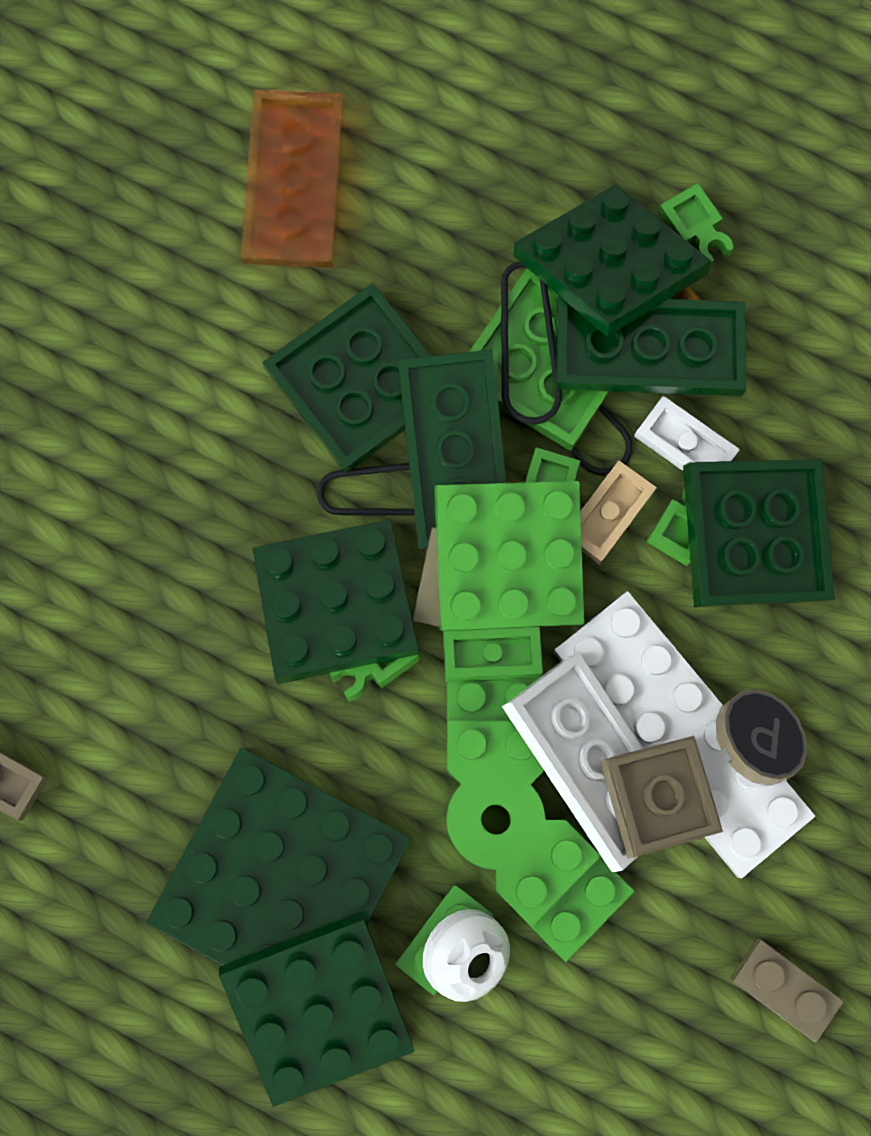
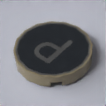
M752 689L739 692L720 708L715 721L716 738L721 750L726 748L732 758L728 762L736 772L751 782L771 786L790 779L803 767L807 756L806 735L798 717L785 702L772 693Z

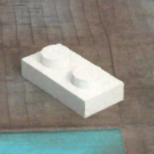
M665 396L660 399L634 436L682 471L683 465L689 462L732 461L740 450Z

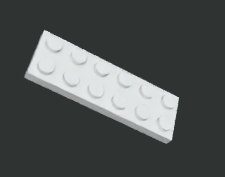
M628 591L553 651L561 662L576 652L581 654L643 749L690 736L695 737L723 832L705 838L737 878H743L815 817L813 812L786 780L775 785L766 786L751 782L735 771L728 762L732 758L726 748L721 750L716 738L715 721L720 708L723 706L722 703Z

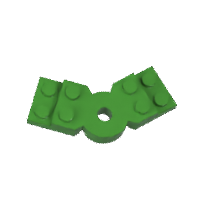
M539 678L447 682V772L460 784L450 800L447 811V829L451 842L460 855L470 863L482 868L495 870V891L566 963L632 895L634 890L616 872L610 870L606 862L601 858V855L566 820H545L543 803L531 785L544 772V769L502 708L504 704ZM499 806L507 812L509 824L503 833L491 834L484 829L481 817L487 807Z

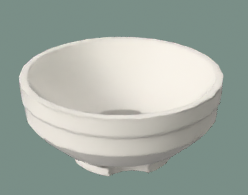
M465 909L448 915L437 924L425 944L423 969L428 982L440 994L454 1001L468 1002L486 995L496 987L508 967L510 958L508 936L499 922L483 911ZM488 953L490 963L486 972L480 977L470 978L468 968L472 959L478 954Z

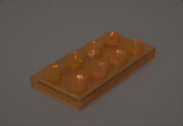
M254 90L241 251L243 264L333 268L344 106L343 93Z

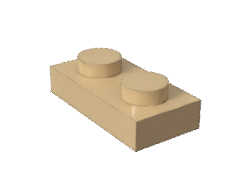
M618 460L580 511L582 552L600 565L657 487Z

